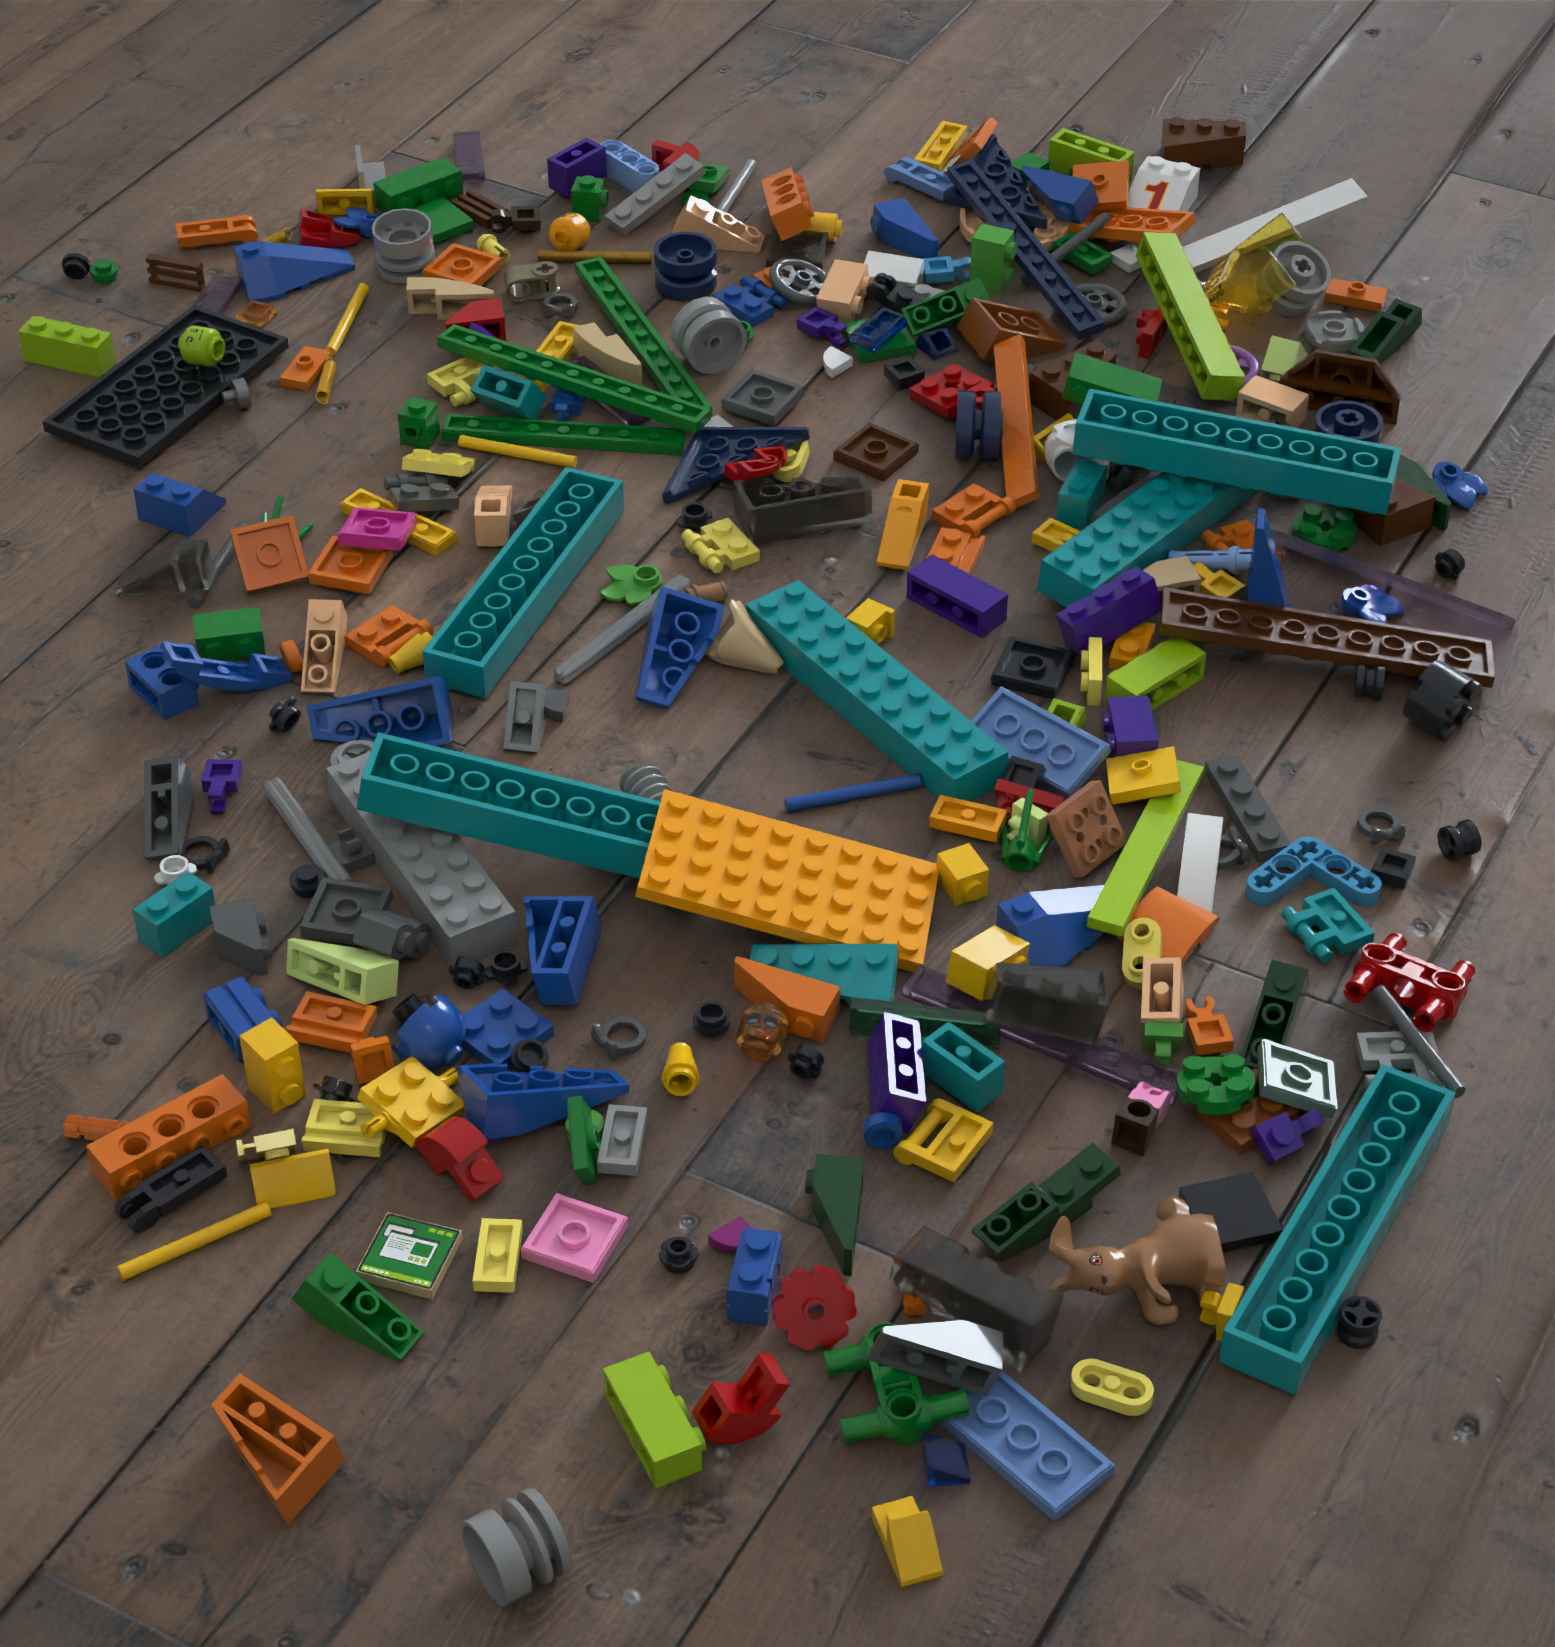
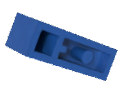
M1025 165L1021 168L1028 189L1062 221L1082 224L1099 202L1091 180Z
M905 198L874 204L873 216L870 218L871 228L884 243L915 258L938 257V239Z

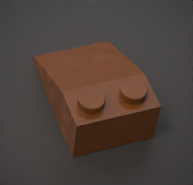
M972 298L957 325V328L964 335V340L977 351V356L989 364L995 362L994 345L1018 334H1021L1025 340L1026 359L1062 350L1067 345L1040 312L978 298Z

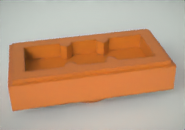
M1331 278L1325 292L1324 301L1379 312L1380 310L1382 311L1386 301L1388 289L1366 285L1360 281L1350 282Z
M304 346L279 377L280 386L307 392L321 375L327 357L332 358V351Z

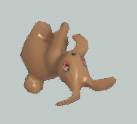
M1173 1196L1162 1201L1157 1206V1218L1161 1222L1154 1226L1144 1237L1119 1249L1097 1245L1073 1250L1070 1221L1066 1216L1060 1217L1051 1232L1048 1252L1069 1264L1071 1271L1067 1276L1056 1279L1045 1292L1039 1311L1040 1317L1046 1316L1055 1306L1060 1295L1068 1290H1086L1102 1296L1117 1294L1121 1289L1128 1287L1134 1292L1141 1304L1146 1321L1157 1326L1175 1323L1179 1317L1178 1308L1174 1305L1161 1306L1155 1300L1156 1297L1165 1304L1171 1303L1169 1292L1161 1285L1192 1289L1199 1300V1304L1205 1291H1213L1220 1294V1286H1224L1226 1266L1213 1215L1190 1214L1189 1206L1185 1200Z

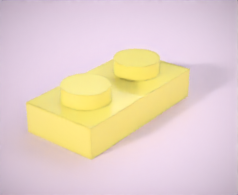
M1089 637L1088 650H1081L1080 670H1087V672H1081L1080 692H1087V706H1100L1102 690V638Z
M482 1218L472 1280L473 1291L514 1293L523 1232L522 1220Z

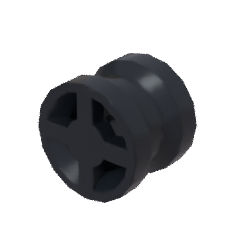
M1358 663L1355 675L1354 697H1362L1366 694L1372 695L1374 699H1382L1385 666L1378 665L1375 668H1367L1365 664Z
M1469 819L1458 822L1456 827L1448 825L1441 827L1438 831L1439 848L1445 858L1450 861L1460 859L1464 853L1473 855L1481 850L1482 842L1479 830Z
M1354 1296L1346 1299L1340 1307V1319L1337 1323V1336L1340 1341L1354 1349L1371 1347L1378 1338V1327L1382 1318V1311L1379 1305L1372 1299L1364 1296Z

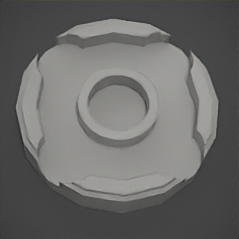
M1322 311L1314 314L1313 319L1306 321L1305 338L1310 344L1319 349L1333 352L1348 351L1364 331V325L1358 318H1348L1347 313L1342 311Z

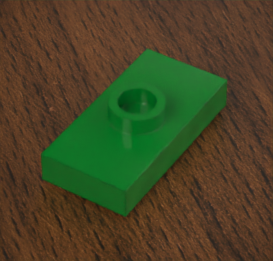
M703 163L706 174L690 185L688 189L715 193L729 177L730 167Z
M582 1095L570 1097L567 1101L573 1170L584 1185L596 1183L598 1178L595 1150L600 1149L598 1129L592 1125L591 1110Z

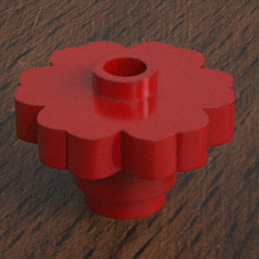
M819 1264L814 1266L810 1273L798 1267L790 1275L780 1280L779 1286L782 1294L775 1296L771 1301L774 1311L773 1320L777 1328L785 1330L786 1338L791 1345L800 1346L802 1349L810 1351L820 1342L823 1346L830 1348L838 1340L848 1335L849 1329L846 1321L853 1319L857 1314L854 1304L855 1294L849 1286L843 1285V1279L838 1271L828 1269ZM818 1304L816 1307L809 1309L811 1305Z

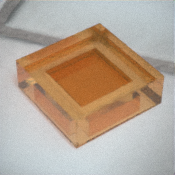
M251 300L236 314V317L239 321L263 329L277 316V308L270 304Z

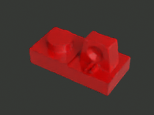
M1160 307L1155 311L1142 309L1137 317L1136 327L1140 328L1136 338V344L1140 345L1138 357L1150 359L1169 329Z
M999 778L994 788L998 798L997 808L1007 810L1006 822H1009L1011 819L1013 803L1020 798L1026 799L1029 789L1034 791L1032 804L1047 813L1063 803L1065 798Z

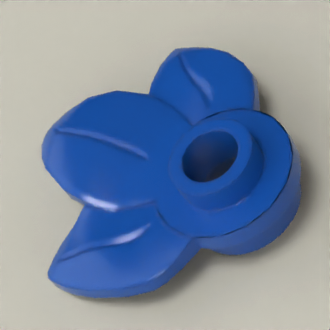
M350 207L346 209L347 216L336 217L333 219V222L346 228H359L360 235L373 237L372 225L375 219L382 214H371L366 209Z
M1440 462L1435 465L1432 471L1434 483L1445 496L1467 511L1471 510L1476 495H1486L1488 492L1486 484L1480 477L1473 473L1462 471L1451 462Z
M1364 584L1359 587L1348 588L1341 595L1342 609L1351 616L1362 617L1363 620L1388 623L1386 616L1403 615L1404 613L1401 603L1394 597L1386 595V591L1376 585Z

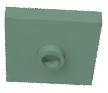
M1262 1039L1257 1048L1259 1096L1308 1112L1317 1109L1321 1116L1332 1119L1337 1111L1334 1062Z

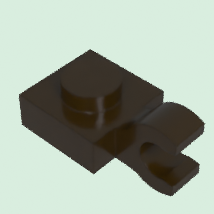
M511 206V211L492 210V220H502L500 223H492L493 233H503L509 227H512V231L524 233L541 231L539 206Z

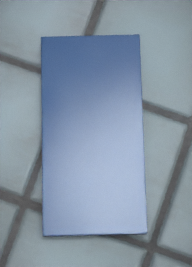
M1002 686L971 720L972 723L1008 751V763L1013 755L1043 764L1046 772L1041 785L1067 799L1083 786L1111 753L1108 743Z
M1003 1371L1000 1372L987 1396L965 1390L970 1415L938 1422L1054 1522L1115 1472V1464Z

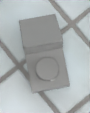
M510 681L503 749L538 753L547 726V721L543 719L546 694L545 684Z

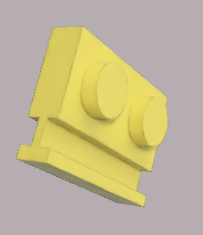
M414 449L413 453L402 457V470L463 477L470 473V471H474L475 458L461 457L462 455L457 453L436 454L430 450Z
M314 1099L305 1127L306 1133L301 1140L303 1151L309 1152L329 1149V1153L380 1158L381 1146L384 1144L387 1130L384 1129L373 1138L368 1139L366 1138L367 1134H362L361 1125L374 1117L364 1104Z
M294 1129L254 1136L253 1143L243 1145L242 1139L236 1140L239 1162L245 1161L246 1154L255 1153L256 1158L265 1157V1161L290 1156L289 1152L296 1149Z

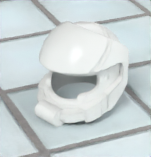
M1077 419L1064 421L1053 426L1052 432L1046 440L1044 452L1047 465L1058 479L1065 482L1077 459L1091 460L1098 464L1107 465L1106 479H1108L1109 461L1096 458L1088 459L1072 454Z

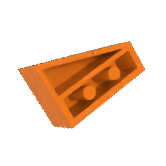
M241 1373L236 1376L211 1404L223 1431L287 1526L345 1461L333 1434Z

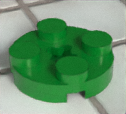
M1311 503L1305 505L1303 512L1296 516L1292 536L1295 541L1298 538L1303 543L1302 548L1308 552L1318 555H1336L1339 549L1347 546V550L1354 546L1358 528L1352 511L1321 507L1318 504Z
M1237 1054L1204 1058L1190 1056L1183 1061V1068L1178 1072L1177 1095L1184 1105L1187 1106V1101L1197 1105V1112L1208 1115L1231 1114L1241 1110V1103L1248 1099L1250 1103L1254 1099L1255 1077L1251 1069L1245 1066L1244 1058Z

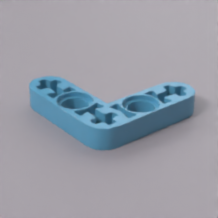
M1306 836L1296 839L1248 876L1245 893L1247 899L1256 905H1270L1308 876H1311L1330 889L1335 888L1342 897L1350 902L1366 907L1378 902L1382 882L1377 875L1314 837ZM1289 868L1294 872L1291 874H1284L1278 872L1276 869ZM1337 868L1345 873L1339 875L1332 874L1328 869Z

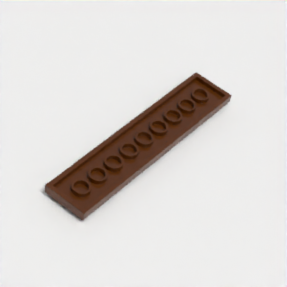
M1163 588L1159 634L1167 635L1173 639L1198 640L1205 644L1216 643L1234 646L1241 650L1253 649L1265 651L1272 655L1284 654L1309 661L1321 660L1333 662L1340 666H1357L1360 663L1365 664L1367 668H1375L1380 665L1385 666V671L1399 673L1407 677L1421 676L1430 664L1440 660L1481 683V687H1493L1495 669L1492 640Z

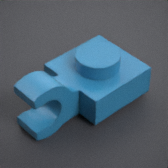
M951 256L922 258L924 259L926 284H943L954 281V276L963 282L970 281V271H963L965 268H970V257H964L959 260H952Z

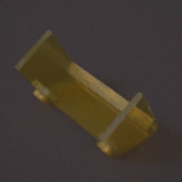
M1280 213L1215 263L1203 287L1211 307L1251 316L1258 313L1259 316H1262L1273 307L1272 302L1296 285V282L1273 253L1279 245L1287 241H1299L1306 244L1307 242L1283 213Z

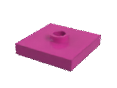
M356 507L338 534V545L401 551L417 524L416 513Z

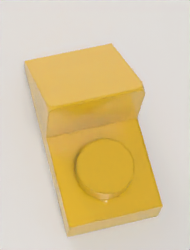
M913 1496L872 1507L871 1518L901 1587L943 1576L940 1555L928 1510L920 1512Z

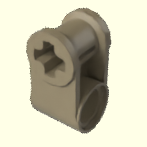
M544 261L537 264L509 267L504 273L507 297L513 302L520 303L531 300H544L549 295L560 293V286L556 281V274L558 273L557 264Z

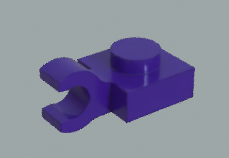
M819 307L811 309L796 319L797 329L818 339L826 335L830 343L835 347H841L848 342L847 338L840 335L841 332L847 329V326L842 322H838L837 315Z
M207 759L201 782L203 792H208V799H212L210 813H225L227 792H238L243 772L241 760Z
M1317 1109L1304 1114L1294 1121H1291L1288 1114L1284 1112L1255 1126L1249 1132L1268 1165H1271L1305 1147L1306 1145L1301 1137L1314 1131L1315 1127L1323 1124L1324 1121Z

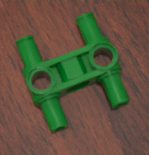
M882 1322L874 1325L869 1329L866 1336H862L863 1339H859L857 1344L831 1351H823L829 1378L866 1369V1372L870 1371L879 1402L876 1410L840 1418L846 1445L883 1436L884 1439H893L895 1442L903 1445L918 1442L926 1431L934 1427L933 1423L970 1415L964 1388L927 1397L926 1394L922 1395L917 1375L868 1360V1353L884 1326H896L894 1323Z

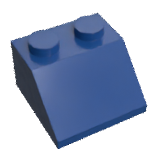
M155 473L148 475L133 489L138 520L189 537L226 504V498Z

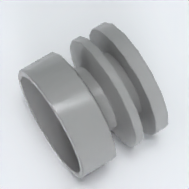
M404 208L388 211L375 219L372 225L377 269L380 276L389 282L397 284H407V277H423L422 270L435 259L430 218L418 210Z
M530 1487L519 1492L517 1500L509 1497L503 1501L501 1505L503 1519L495 1510L488 1508L463 1521L461 1525L463 1543L473 1569L489 1596L502 1607H506L530 1594L532 1590L531 1576L539 1584L547 1585L551 1583L553 1574L562 1577L573 1568L571 1551L561 1524L544 1497L536 1489Z

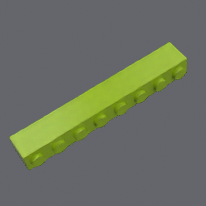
M1143 232L1136 258L1201 398L1206 400L1236 401L1239 390L1244 386L1245 374L1241 370L1235 353L1232 352L1227 341L1226 334L1223 333L1218 318L1210 306L1209 299L1206 298L1201 283L1193 271L1192 264L1184 252V247L1180 244L1176 233Z

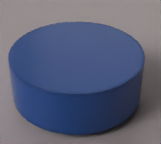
M880 1112L869 1116L864 1121V1139L871 1147L887 1149L897 1145L902 1140V1122L895 1114Z

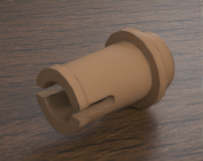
M724 581L702 586L691 584L684 591L686 594L712 602H724L728 598V591Z

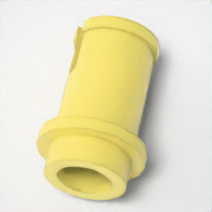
M483 234L477 240L479 251L499 256L505 264L508 263L511 253L497 242V238L494 235Z

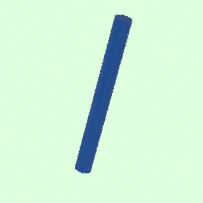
M912 774L785 798L784 805L786 812H792L921 787V778L919 774Z

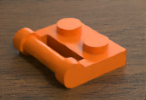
M973 483L932 510V520L948 529L953 528L972 533V537L977 538L983 529L1001 517H1008L1016 511V505L1010 497L1000 498Z
M391 605L344 635L345 646L379 667H385L390 664L388 657L396 653L416 633L428 632L432 636L433 628L427 620H417L396 606Z

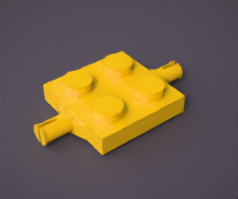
M411 1056L360 1088L357 1099L371 1111L374 1117L361 1125L362 1134H367L366 1138L371 1139L385 1129L398 1135L412 1148L417 1140L444 1121L454 1116L460 1117L465 1111L463 1100L449 1088L459 1082L458 1073L455 1072L456 1068L451 1067L440 1076H435L422 1063Z

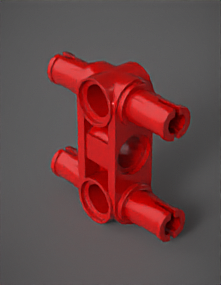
M1395 932L1390 933L1382 943L1366 944L1363 947L1360 960L1353 969V977L1345 985L1344 996L1352 1003H1361L1369 992H1373L1376 987L1384 985L1399 1004L1416 1010L1413 1022L1420 1031L1430 1032L1439 1020L1449 1021L1456 1018L1460 1003L1467 995V985L1474 978L1475 967L1472 963L1466 960H1459L1448 971L1404 953L1407 941L1403 935Z

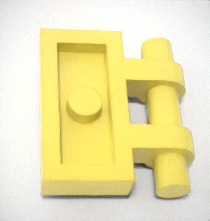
M463 357L427 373V382L444 397L451 395L450 401L453 406L468 405L476 400L475 395L470 391L472 388L470 385L474 384L483 365L493 367V365L479 363L475 359Z
M729 518L702 526L701 535L693 533L690 529L685 530L681 535L685 541V547L692 554L699 556V562L706 569H711L716 574L723 570L724 564L733 571L760 561V550Z

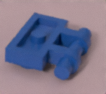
M746 275L740 280V285L743 288L732 284L713 294V298L723 302L737 319L748 322L752 328L773 317V307L778 306L783 309L788 304V299L782 296L775 288H768L764 286L763 281L756 277L750 278Z

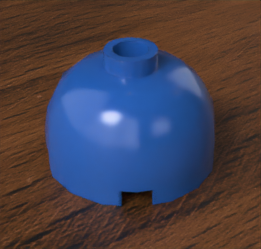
M445 995L435 996L434 998L439 1003L432 1007H429L426 1003L420 1006L398 1031L396 1036L401 1039L399 1046L392 1043L391 1049L402 1061L412 1056L428 1070H436L444 1064L448 1067L454 1065L463 1055L464 1049L461 1046L466 1038L467 1027L462 1013Z

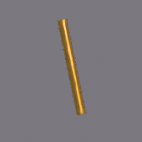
M538 250V261L580 262L602 257L606 263H652V252Z

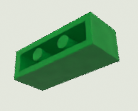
M445 157L373 182L375 205L383 213L395 209H412L441 197L450 200L458 197L461 193L463 194L462 170Z
M1075 352L1066 376L1061 398L1083 405L1088 390L1094 389L1158 401L1163 379Z

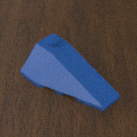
M250 241L243 245L234 246L237 275L250 305L280 300L287 297L286 292L298 287L302 291L310 288L309 283L317 279L328 281L355 270V264L348 250L265 241Z
M1258 508L1245 600L1293 608V604H1287V587L1265 509Z
M661 587L652 605L646 630L635 700L668 709L717 637L724 605L667 587Z
M439 676L306 705L313 739L337 742L353 740L374 742L379 732L436 747L452 743L453 710L447 681Z
M1104 885L1028 892L998 904L996 926L1030 943L1027 958L1029 959V967L1026 973L1033 981L1066 969L1073 963V958L1082 950H1090L1095 946V940L1105 933L1087 927L1088 915Z
M488 1063L458 1065L457 1072L467 1120L491 1142L502 1141L504 1137L521 1136L568 1117L567 1101L570 1097L582 1095L589 1108L629 1093L630 1085L614 1070L567 1068L564 1074H557L550 1070H543V1066L530 1065L529 1072L507 1071V1064Z

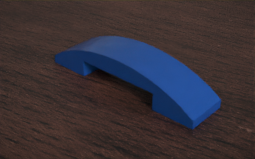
M162 641L160 645L169 664L178 673L195 683L215 689L228 691L262 690L291 682L293 678L282 657L252 653L248 664L200 658L193 645Z

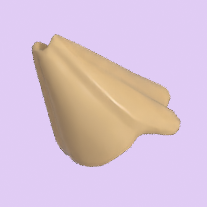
M732 599L729 603V617L705 655L724 665L778 674V669L784 664L783 659L751 618L742 602L739 600L736 602Z

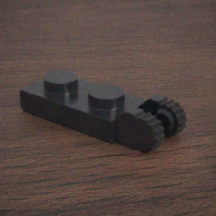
M884 272L877 274L874 278L875 281L870 282L866 287L867 294L871 299L873 298L881 303L883 307L902 317V308L927 299L912 289L904 287L899 283L897 284L894 277Z
M200 1145L137 1184V1188L127 1193L121 1199H118V1202L115 1203L114 1212L122 1219L130 1217L128 1221L129 1228L136 1233H141L147 1228L149 1229L154 1226L160 1216L167 1215L226 1178V1167L204 1146Z

